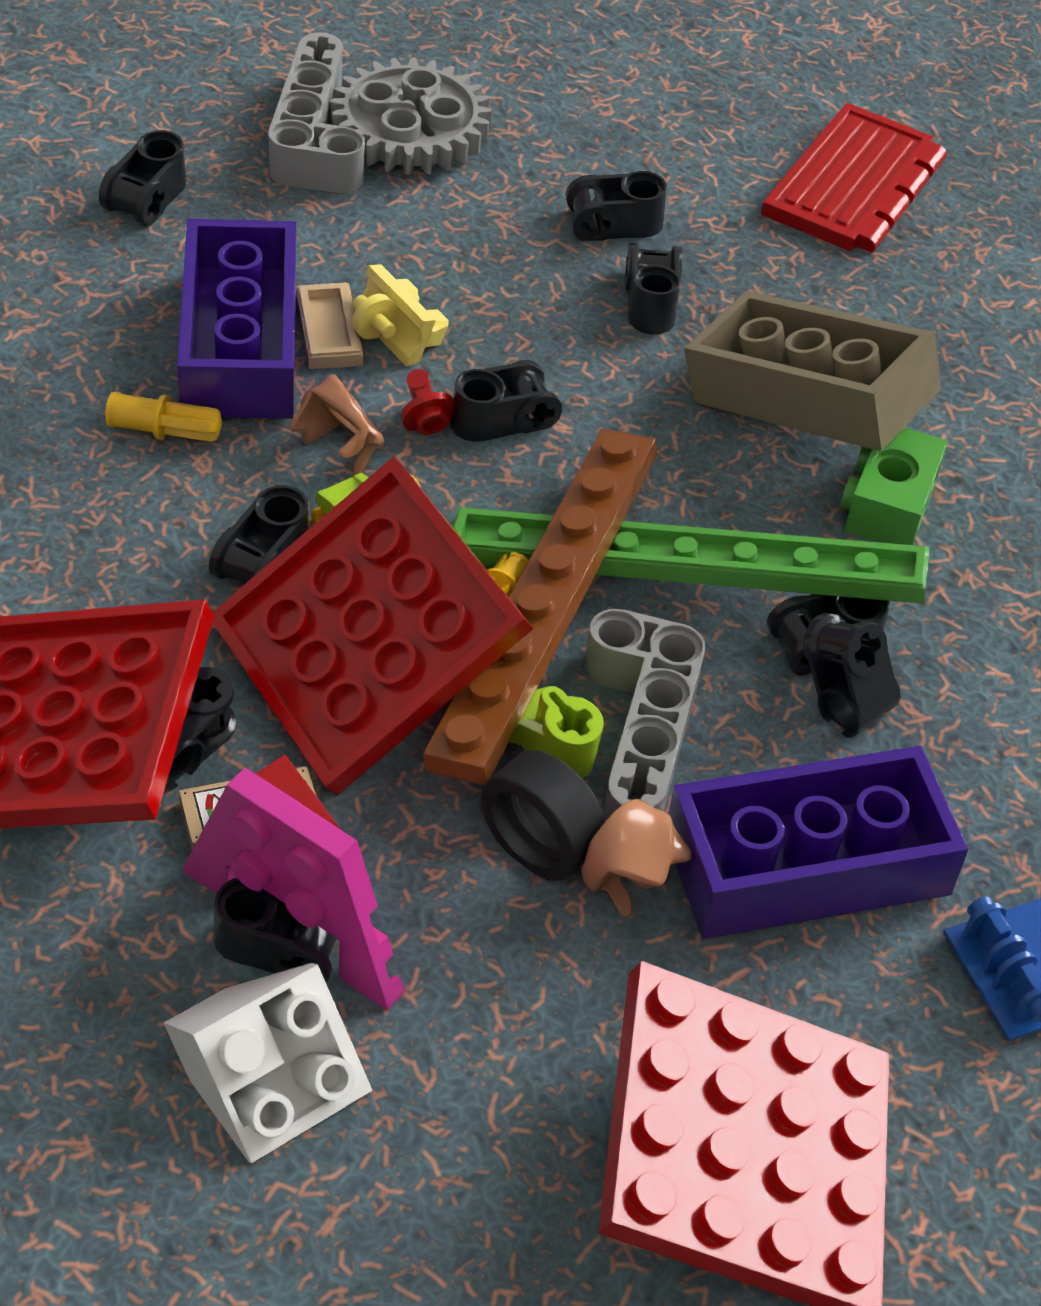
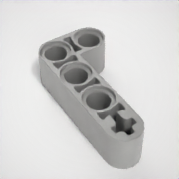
M317 32L308 34L298 44L269 128V175L274 181L287 186L348 193L360 188L364 182L365 139L355 129L330 125V100L334 99V88L342 87L343 43L332 34Z
M622 609L604 610L595 615L590 623L585 656V670L588 676L594 682L605 687L634 693L608 781L603 811L605 821L621 805L631 800L632 793L643 795L641 800L654 808L665 809L696 695L705 653V641L702 635L690 626Z

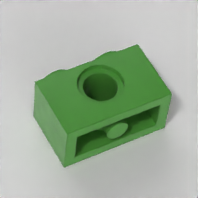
M904 428L882 451L861 447L854 472L860 473L861 477L860 479L852 476L849 477L839 509L849 512L844 531L879 543L913 545L935 486L948 440Z

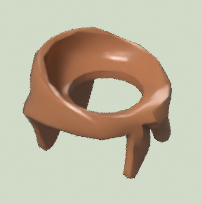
M330 374L318 386L310 388L304 393L301 407L291 420L289 427L293 432L301 431L302 442L308 445L341 425L354 436L338 451V454L344 459L360 452L354 464V474L363 473L372 453L383 447L385 443L384 438L367 418L358 402L335 374Z
M640 799L629 800L611 814L590 841L581 869L583 882L593 893L599 890H606L618 912L626 917L632 913L633 906L631 897L622 884L621 878L625 877L638 888L660 887L666 881L671 865L691 860V850L676 830L667 811L654 808Z

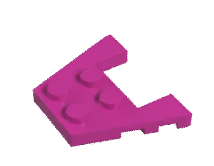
M245 767L226 785L190 853L183 871L214 893H217L221 886L229 880L238 878L241 883L251 890L260 891L264 889L284 902L290 914L302 925L309 928H314L317 925L340 942L339 978L388 1011L403 995L405 989L401 978L397 976L389 978L385 963L393 956V951L388 936L373 927L369 916L378 907L358 841Z

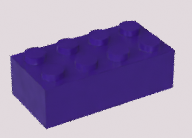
M187 219L177 362L179 403L217 408L220 411L221 417L293 419L296 221Z
M922 746L674 785L668 812L676 830L691 850V860L684 863H676L702 939L950 896L953 893L969 850Z

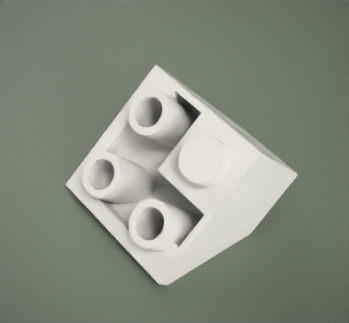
M315 963L225 988L164 1022L189 1080L249 1163L255 1162L373 1091L319 966Z

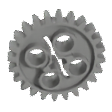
M391 58L390 67H384L374 61L372 62L371 72L358 67L355 69V78L348 76L342 78V87L334 88V99L330 100V121H332V125L352 128L362 134L365 139L364 154H366V165H373L380 160L385 162L384 167L387 172L391 171L396 165H402L405 174L408 175L411 174L414 166H421L426 174H431L432 165L438 164L448 171L451 170V159L465 164L468 162V152L472 154L480 153L481 143L488 142L492 109L489 108V96L482 95V85H470L469 74L454 77L453 66L440 71L436 69V61L431 60L424 67L418 65L416 58H411L408 65H401L396 58Z

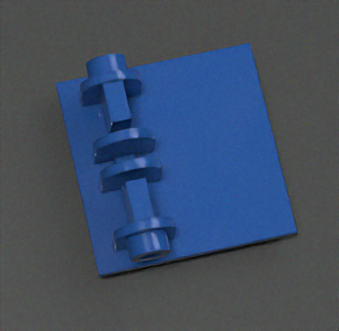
M990 897L979 898L967 908V913L970 916L968 922L944 929L943 935L1008 1042L1041 1031V899L1005 910L1002 904L993 903Z

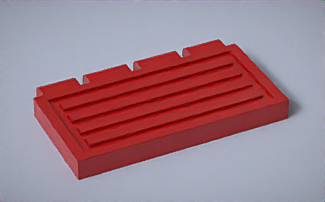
M846 103L763 201L761 215L850 252L855 247L873 253L929 181V178L932 177L947 156L946 150L941 145L933 143L934 136Z

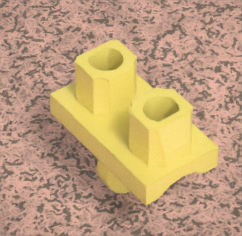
M381 264L369 265L366 271V289L362 295L357 296L353 301L355 311L351 322L353 329L363 339L378 337L405 366L420 362L425 348L441 345L448 328V319L438 309L426 310L418 302V289L408 279L396 280Z

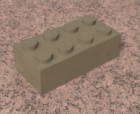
M745 291L684 347L694 403L882 451L941 390L935 332Z

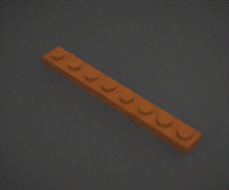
M601 429L509 596L510 600L534 629L454 696L423 753L425 770L427 772L484 785L490 779L657 457L655 438Z

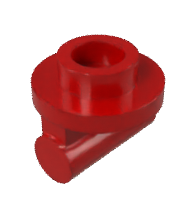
M412 370L406 378L412 400L402 409V423L408 431L417 430L422 435L436 434L444 430L451 421L454 399L448 393L433 392L429 375L425 370Z

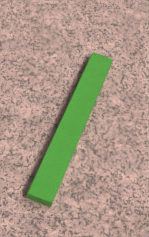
M458 507L453 528L482 565L495 566L503 555L506 554L507 558H509L513 552L522 554L530 560L554 515ZM623 521L596 575L924 604L930 547Z

